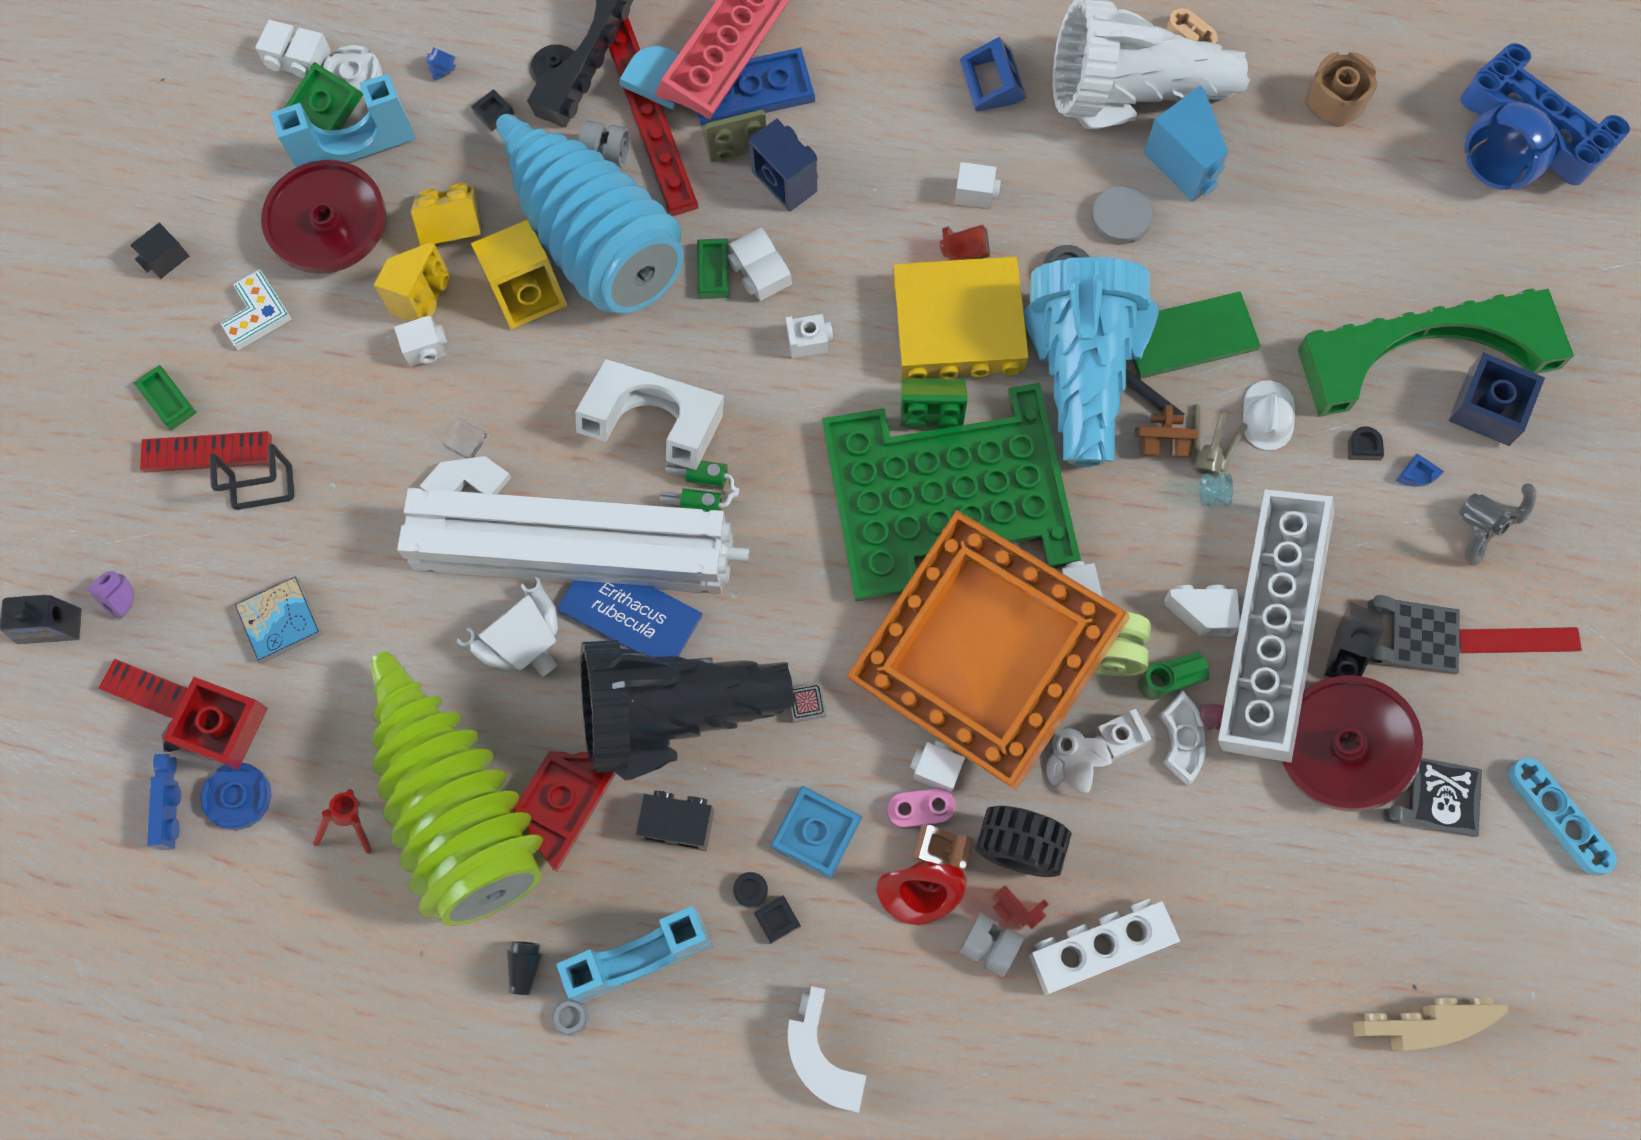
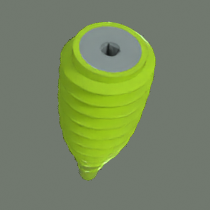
M388 651L380 652L372 657V664L370 666L375 686L373 692L378 702L374 711V720L380 724L372 736V744L379 750L373 760V770L376 774L382 776L377 785V793L380 798L387 801L383 810V817L386 822L394 825L391 841L395 847L403 849L399 860L400 866L405 871L412 873L409 880L411 892L418 896H423L418 907L419 913L423 917L441 919L442 923L447 926L464 925L483 919L515 903L539 883L542 878V872L533 854L540 848L543 839L539 835H522V832L531 822V815L523 812H510L517 805L519 794L514 791L498 792L505 783L507 774L497 769L485 770L492 762L494 755L493 752L487 749L471 750L476 744L479 734L469 729L456 730L455 728L462 719L461 714L452 711L442 713L438 709L442 703L440 697H428L420 689L422 684L415 682L404 670L405 667L401 666L394 655H391Z

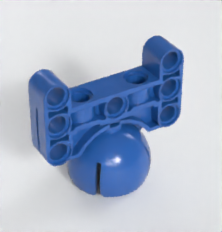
M1518 43L1507 45L1477 72L1460 97L1461 103L1465 108L1480 115L1466 135L1464 152L1465 154L1469 153L1466 156L1468 167L1481 182L1500 190L1523 188L1540 178L1548 167L1556 172L1564 182L1574 186L1582 184L1629 134L1630 126L1628 122L1620 116L1608 115L1598 124L1524 69L1531 60V53L1525 46ZM1487 138V140H1486L1485 142H1483L1482 144L1478 145L1477 147H1475V148L1472 150V148H1473L1475 145H1477L1479 142H1481V141H1483L1484 139Z

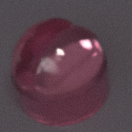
M1205 704L1200 706V717L1205 728L1212 730L1213 727L1220 729L1224 705Z

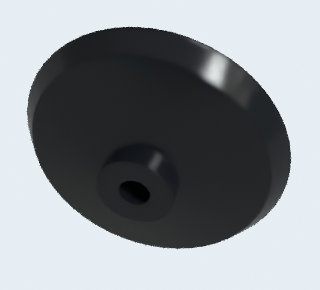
M559 44L543 47L531 59L529 69L532 79L537 83L541 75L559 66L575 51L570 47Z

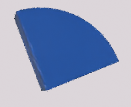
M1416 453L1396 481L1412 487L1426 486L1436 481L1444 471Z

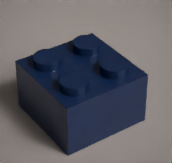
M776 118L749 138L752 173L789 212L818 192L817 156L809 146H804L798 140L795 131L790 126H784Z
M1483 352L1469 368L1448 421L1510 446L1525 432L1545 377Z

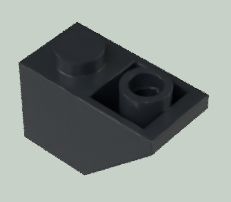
M1349 602L1336 630L1324 675L1329 677L1363 675L1384 632L1382 613Z

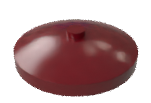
M338 160L313 161L289 171L269 191L261 213L264 237L277 257L292 268L316 274L337 272L361 261L373 250L380 240L386 223V205L374 180L359 167Z
M1356 675L1330 677L1304 689L1292 762L1282 761L1294 785L1316 803L1340 811L1357 812L1372 810L1396 799L1414 780L1423 755L1421 726L1409 703L1388 685L1375 679Z

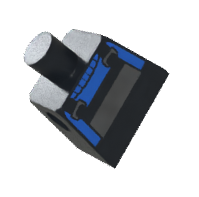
M52 595L6 597L2 600L0 630L16 644L80 640L82 609Z

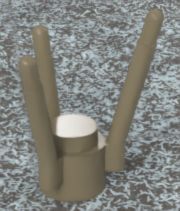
M1195 404L1193 429L1199 430L1198 439L1193 440V454L1190 463L1195 465V472L1204 476L1217 477L1220 472H1225L1227 463L1243 436L1247 424L1242 423L1224 455H1222L1223 450L1218 445L1227 415L1225 411H1222L1211 445H1204L1203 449L1200 450V405Z

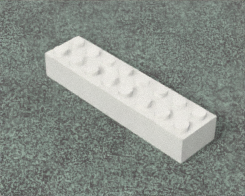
M1267 489L1264 491L1218 738L1222 751L1292 762L1334 517L1333 496Z

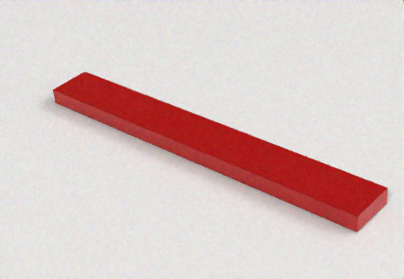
M628 17L622 21L617 31L615 42L608 48L619 79L633 56L640 51ZM623 87L668 213L671 216H676L699 209L696 196L661 104Z

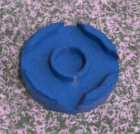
M242 763L239 770L222 765L216 769L218 771L212 777L209 776L200 795L201 808L205 816L216 826L234 831L246 829L260 821L268 810L272 797L270 782L265 774L253 765Z

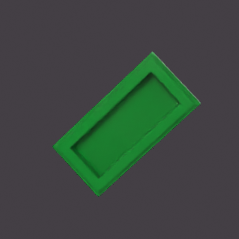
M728 238L697 239L699 299L729 298Z
M160 364L133 382L170 431L197 413Z

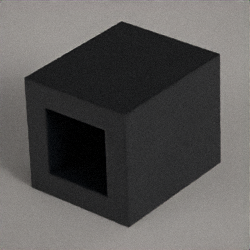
M160 222L130 245L138 254L134 258L135 261L146 273L153 270L160 279L190 257L180 243Z

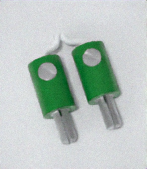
M701 460L697 470L669 462L666 464L665 470L667 474L686 476V483L724 488L726 479H728L730 488L734 492L729 494L726 501L722 503V493L683 488L682 494L661 492V503L680 505V508L702 509L704 512H709L710 510L721 511V508L730 504L733 497H738L739 488L734 486L733 477L727 474V464Z

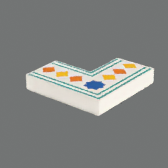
M259 269L233 284L247 308L220 324L239 351L289 322L292 318Z

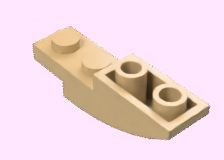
M1493 997L1470 998L1471 1005H1458L1457 998H1434L1435 1005L1423 1006V1013H1400L1401 1020H1387V1013L1364 1014L1365 1021L1353 1022L1354 1037L1390 1036L1392 1051L1420 1050L1444 1046L1466 1039L1491 1026L1508 1013V1005L1494 1004Z

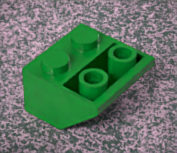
M902 378L900 426H907L910 429L918 430L926 426L942 429L963 425L968 402L965 379Z

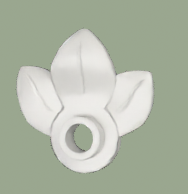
M1065 728L1058 731L1053 738V754L1047 761L1046 773L1052 786H1057L1066 780L1073 789L1089 793L1093 781V767L1108 766L1112 764V759L1108 749L1098 739L1084 738L1078 730ZM1067 739L1072 741V748L1069 751H1065L1063 747L1064 741Z

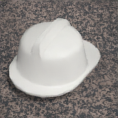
M1271 380L1260 381L1253 384L1247 390L1244 398L1243 423L1247 424L1244 435L1249 443L1258 449L1271 451L1285 446L1291 439L1295 423V402L1289 389L1281 383Z

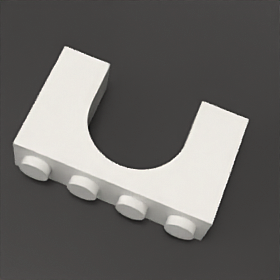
M605 359L575 411L576 433L606 442L617 421L626 411L638 406L660 407L670 412L677 419L666 440V461L697 470L723 417L724 395Z

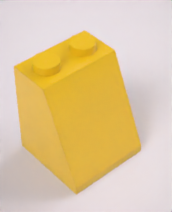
M528 219L471 243L511 330L567 306L549 259L535 232L530 227Z

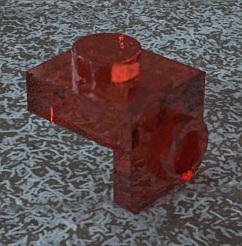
M983 224L956 233L949 226L942 228L943 239L940 240V248L945 258L948 257L951 261L990 257L988 230Z
M1006 885L992 897L996 902L993 905L996 913L1006 923L1011 920L1019 930L1026 924L1032 930L1047 916L1042 911L1049 905L1045 899L1028 912Z

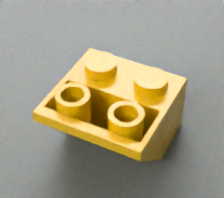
M457 183L449 186V190L440 192L436 188L420 191V196L415 197L411 214L420 246L429 242L437 244L481 235L483 226L475 185L467 186V183Z
M429 242L388 258L374 283V287L390 314L408 321H414L434 314L437 305L436 301L441 291L447 288L450 274L436 245Z

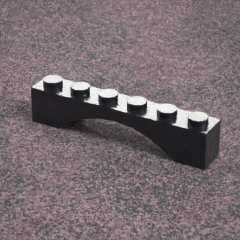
M596 0L593 22L580 46L559 66L541 75L527 99L536 117L565 128L567 127L570 119L574 118L577 113L578 104L582 96L589 91L591 80L596 70L601 68L607 49L615 42L617 31L622 21L627 19L630 13V6L634 0Z

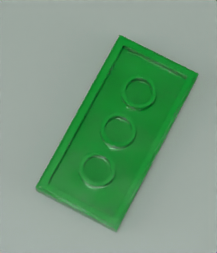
M1241 291L1160 310L1142 359L1133 360L1139 379L1259 350L1261 344Z

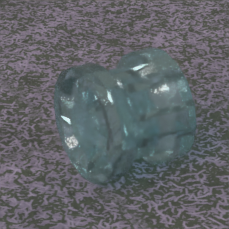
M1202 474L1200 479L1201 504L1203 506H1210L1213 502H1219L1223 506H1230L1233 496L1231 475L1221 474L1219 477H1213L1211 474Z

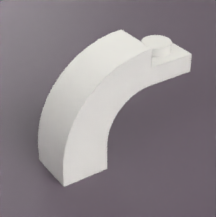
M811 986L810 994H802L799 1014L805 1016L804 1022L789 1019L788 1047L792 1063L803 1083L818 1098L832 1106L859 1113L867 1075L839 1069L828 1062L822 1054L818 1044L817 1031L826 991L825 989Z

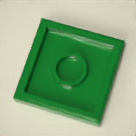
M314 62L284 108L300 103L310 122L316 127L324 130H341L362 98L363 93Z

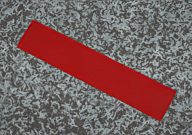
M1577 627L1459 629L1461 653L1582 651Z

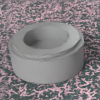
M570 999L563 1000L553 1011V1025L563 1035H578L585 1030L589 1023V1011L583 1003Z

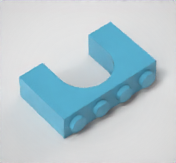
M389 73L359 83L369 110L359 123L346 129L324 130L316 127L310 122L300 103L271 112L278 138L294 165L298 167L319 160H338L348 163L416 140L408 115Z
M690 906L660 919V928L635 941L603 952H595L590 949L557 963L556 966L568 999L580 1003L587 1002L712 948L713 945L701 914L694 906Z

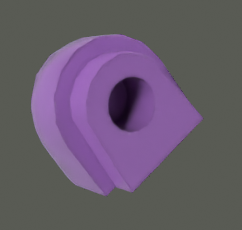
M108 571L86 589L108 613L118 619H122L132 606L134 599L133 587L121 573Z

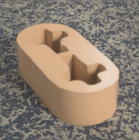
M1180 8L1171 13L1167 24L1168 31L1194 41L1206 39L1210 43L1217 44V32L1192 11Z

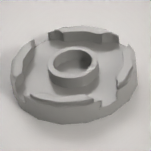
M1114 186L1104 190L1096 198L1091 218L1093 219L1096 232L1105 240L1116 244H1126V242L1140 240L1148 232L1153 219V209L1147 196L1138 189L1128 186Z

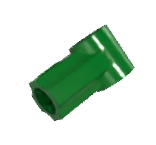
M1200 652L1165 663L1156 662L1150 665L1148 670L1140 677L1138 683L1139 690L1148 699H1160L1168 693L1209 680V666L1205 657ZM1150 675L1160 677L1164 687L1155 686L1150 679Z

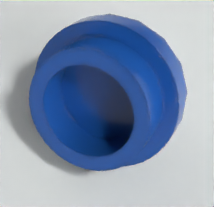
M433 47L431 54L428 53L426 57L432 78L439 80L443 76L449 75L451 71H454L456 65L453 63L456 57Z

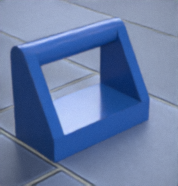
M1000 36L961 57L960 62L975 111L1016 104L1027 98L1012 50ZM995 61L1003 87L983 97L974 65Z

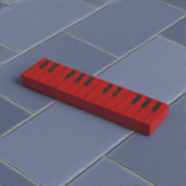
M268 431L142 439L140 469L144 473L210 468L209 456L212 453L216 454L228 467L269 465L268 446L271 444L272 435Z
M117 659L113 660L98 688L170 719H173L187 690L184 686Z

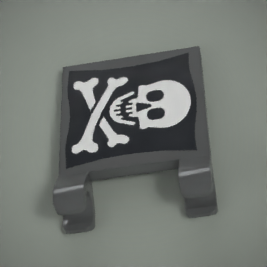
M1422 758L1419 770L1411 783L1410 809L1396 805L1385 808L1384 821L1478 837L1482 769Z

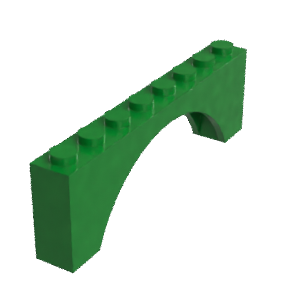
M1533 288L1526 289L1516 295L1507 297L1504 294L1495 295L1486 301L1476 303L1474 300H1469L1450 308L1438 306L1420 314L1407 312L1389 320L1376 318L1367 324L1358 326L1346 324L1336 330L1327 332L1315 330L1305 336L1297 349L1319 417L1350 411L1359 399L1361 386L1369 368L1392 350L1419 340L1455 338L1477 342L1500 351L1524 369L1535 374L1559 370L1574 356L1549 288L1535 291Z

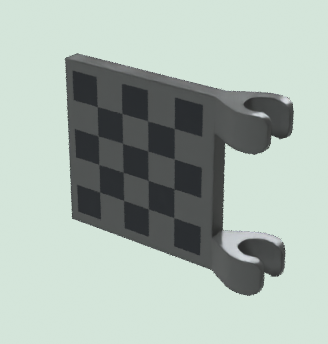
M1376 595L1374 599L1368 601L1369 609L1382 614H1392L1391 649L1384 646H1376L1369 661L1370 664L1397 665L1455 675L1459 673L1460 609L1395 600L1385 595Z

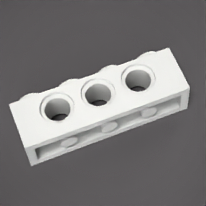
M1147 899L1132 905L1133 913L1120 917L1117 911L1100 918L1101 925L1088 930L1086 924L1067 931L1069 938L1058 943L1055 942L1054 937L1034 944L1036 951L1028 956L1044 995L1046 996L1180 942L1163 901L1152 904L1151 899ZM1129 923H1135L1142 929L1143 935L1139 942L1132 941L1127 936L1126 928ZM1096 936H1104L1109 940L1111 948L1107 955H1102L1095 950L1094 939ZM1070 948L1077 953L1078 964L1075 968H1069L1063 964L1061 960L1063 949Z

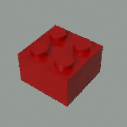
M193 676L162 740L239 770L268 708L255 699Z

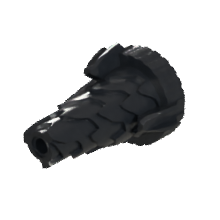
M618 640L581 643V698L589 765L592 770H596L598 773L614 771L624 781L633 780L658 770L669 762L677 761V752L668 746L670 745V740L701 737L700 733L704 731L734 729L738 727V723L773 717L795 705V694L793 693L788 662L758 664L746 660L713 662L712 657L685 659L679 656L652 657L646 655L645 652L639 653L629 649H621Z

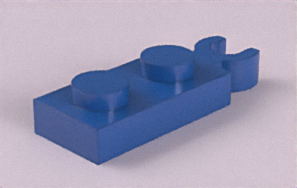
M155 754L153 758L155 777H151L147 846L159 850L175 849V839L179 837L180 833L176 813L177 805L181 802V790L178 782L174 780L177 758L170 757V754Z

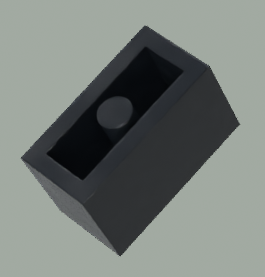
M655 790L653 795L644 794L636 836L644 841L707 851L714 809L712 805H707L708 800L704 798L688 796L687 801L674 799V794Z

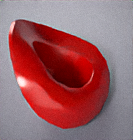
M923 861L914 864L908 869L888 872L878 879L876 893L884 909L901 923L922 925L934 922L956 908L963 899L967 879L958 867L949 864H937L932 861Z

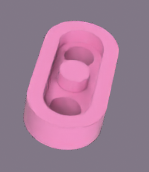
M940 788L900 793L889 801L887 816L889 821L900 829L917 828L927 824L931 826L944 824L954 814L955 800L948 791ZM941 800L945 808L942 811H936L932 807V802ZM906 804L911 808V813L906 816L901 815L898 807Z

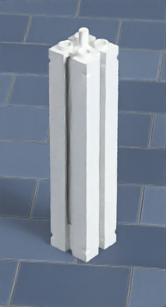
M408 488L404 507L406 520L405 525H401L397 548L404 559H408V564L414 571L427 572L428 570H433L437 573L534 580L533 577L536 576L542 581L572 583L576 580L652 586L661 590L707 591L714 594H722L723 584L729 583L730 565L727 564V561L748 562L750 553L749 548L733 547L731 523L725 522L724 511L710 510L709 512H704L702 509L431 489L423 491L418 488Z

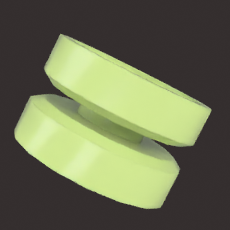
M1127 612L1130 619L1094 674L1131 676L1145 673L1148 670L1149 652L1142 645L1150 641L1151 623L1149 619Z

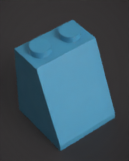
M1201 86L1194 89L1154 119L1144 154L1192 202L1201 195L1204 197L1209 195L1217 187V178L1225 168L1223 164L1228 154L1206 92Z

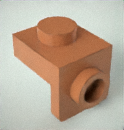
M928 824L921 825L913 858L922 862L932 861L937 864H949L964 871L971 859L973 838L967 835H955Z

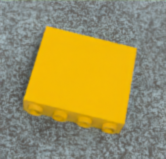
M1017 256L893 264V290H895L901 379H926L928 377L953 379L960 375L985 377L993 373H1003L1004 375L1011 376L1025 372L1028 362V349Z

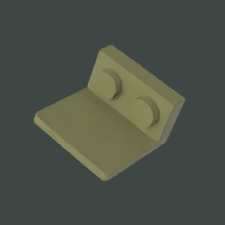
M764 110L706 123L704 126H701L711 162L727 161L735 156L750 154L749 138L767 126Z

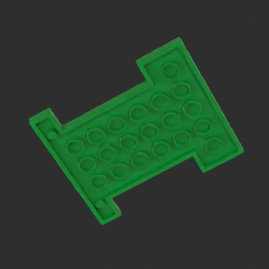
M1040 383L1009 388L1008 396L1013 417L890 437L885 408L822 418L855 602L901 594L916 572L915 560L926 557L956 510L1012 544L1041 539L1046 564L1053 568L1065 567L1069 563L1081 561Z

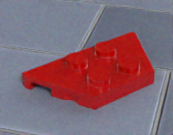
M549 751L513 809L514 813L523 812L531 815V822L526 831L529 835H539L542 837L543 842L539 850L552 870L556 872L560 869L616 775L614 771L598 773L596 770H592L589 765L587 752L568 754L566 752Z

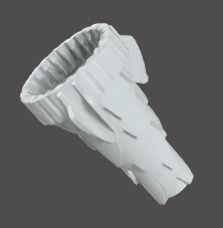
M1074 0L1064 16L1056 43L1052 75L1055 106L1063 116L1077 118L1083 128L1100 129L1120 125L1128 121H1135L1137 112L1129 103L1162 102V100L1180 101L1199 86L1205 90L1208 99H1226L1231 97L1232 93L1246 91L1250 79L1247 77L1248 64L1245 58L1246 52L1222 49V46L1219 44L1194 41L1181 37V35L1154 26L1136 13L1124 9L1117 11L1116 5L1109 0Z

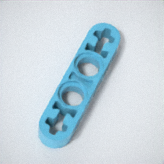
M1523 758L1514 762L1508 770L1510 783L1585 873L1592 876L1611 872L1617 862L1615 852L1545 767L1533 758ZM1529 768L1532 771V774L1529 776L1530 779H1522L1521 774L1524 772L1523 770ZM1541 783L1544 784V788H1541L1535 791L1534 793L1532 792L1531 789L1537 787L1536 785ZM1544 793L1552 794L1557 799L1558 807L1555 811H1549L1543 806L1541 799ZM1568 821L1579 825L1581 837L1578 840L1571 839L1566 834L1565 826ZM1589 840L1592 842V844L1587 845V848L1580 850V848L1578 847L1579 845L1587 843ZM1600 853L1603 858L1599 861L1600 864L1595 866L1591 860L1594 859V854Z

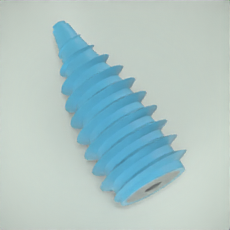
M501 115L496 122L497 132L505 144L506 153L510 158L509 166L513 175V188L519 197L520 207L528 217L530 227L538 235L542 246L550 252L554 263L562 269L567 280L575 285L581 297L592 302L599 310L607 313L635 312L659 299L676 280L683 264L684 254L683 248L680 245L681 229L676 218L666 214L664 207L659 202L652 200L650 194L644 188L637 186L634 179L622 173L615 163L605 160L600 152L587 149L585 144L580 141L567 140L562 134H548L543 129H533L528 123L522 122L514 115Z

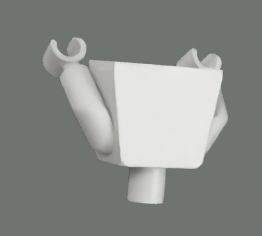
M535 576L533 577L537 584L535 588L527 589L524 583L521 584L525 597L481 633L477 634L471 628H467L466 630L471 633V639L466 643L457 639V643L465 650L471 651L473 655L487 666L503 671H511L515 668L521 671L531 663L537 672L544 677L558 665L546 651L556 642L554 637L558 631L556 607L544 591L540 579Z

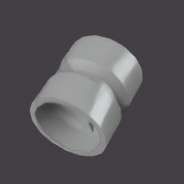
M586 120L582 125L579 141L585 144L587 149L600 152L605 160L615 163L618 167H623L629 152V129L610 125L606 129L603 123Z
M980 912L959 953L974 962L985 961L986 969L1003 978L1018 953L1024 936L1008 927L1003 930L999 929L996 920Z

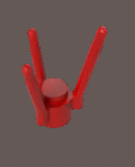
M352 789L336 794L329 802V809L322 811V820L313 841L314 846L320 844L329 822L333 821L339 826L352 825L367 854L372 852L369 840L358 817V806L360 803L354 796Z

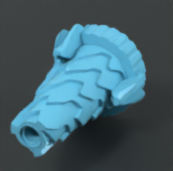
M1083 257L1046 263L1041 267L1035 268V271L1031 273L1030 304L1024 310L1026 329L1037 352L1039 361H1049V375L1054 376V400L1058 408V432H1063V461H1068V463L1078 465V467H1092L1102 465L1104 462H1114L1115 417L1119 414L1121 391H1124L1126 388V360L1142 359L1159 313V307L1150 299V272L1144 265L1118 258Z

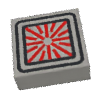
M820 683L793 687V693L795 694V705L791 707L793 723L826 717Z

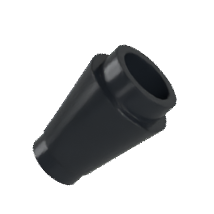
M512 941L511 950H507L509 993L530 995L542 957V953L539 952L540 944Z

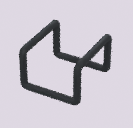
M270 444L268 446L270 476L236 482L235 473L216 454L212 453L209 456L211 488L214 491L230 490L231 507L235 510L288 502L294 498L292 464L274 444ZM275 456L285 465L288 495L237 503L236 488L266 484L276 480ZM217 465L229 476V483L218 485Z

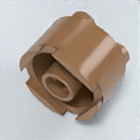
M1336 52L1324 58L1308 89L1307 106L1318 117L1330 122L1335 127L1344 126L1346 123L1360 117L1377 88L1374 65L1366 57L1355 52H1349L1348 55H1338L1339 52Z

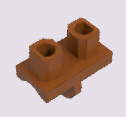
M1164 405L1162 414L1151 413L1150 422L1161 423V427L1139 426V428H1135L1134 437H1139L1140 455H1159L1160 439H1171L1170 456L1173 457L1190 456L1192 440L1198 439L1199 430L1172 428V424L1183 425L1184 415H1174L1172 405Z

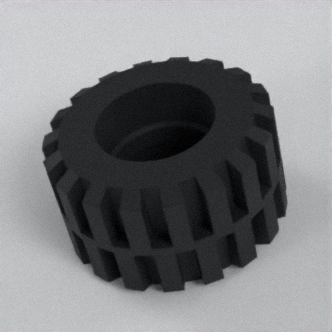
M992 806L986 810L975 850L988 861L1007 869L1038 877H1056L1061 875L1072 833L1063 824L1045 815L1012 806Z

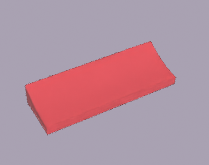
M716 0L661 79L655 97L676 102L711 119L790 0Z

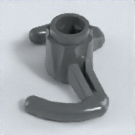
M1526 483L1522 486L1523 500L1519 507L1499 505L1485 495H1478L1477 493H1474L1465 501L1460 509V515L1463 516L1464 521L1474 528L1465 550V559L1469 565L1475 566L1484 559L1487 544L1491 538L1496 535H1504L1511 524L1523 523L1530 516L1537 498V491L1532 484Z

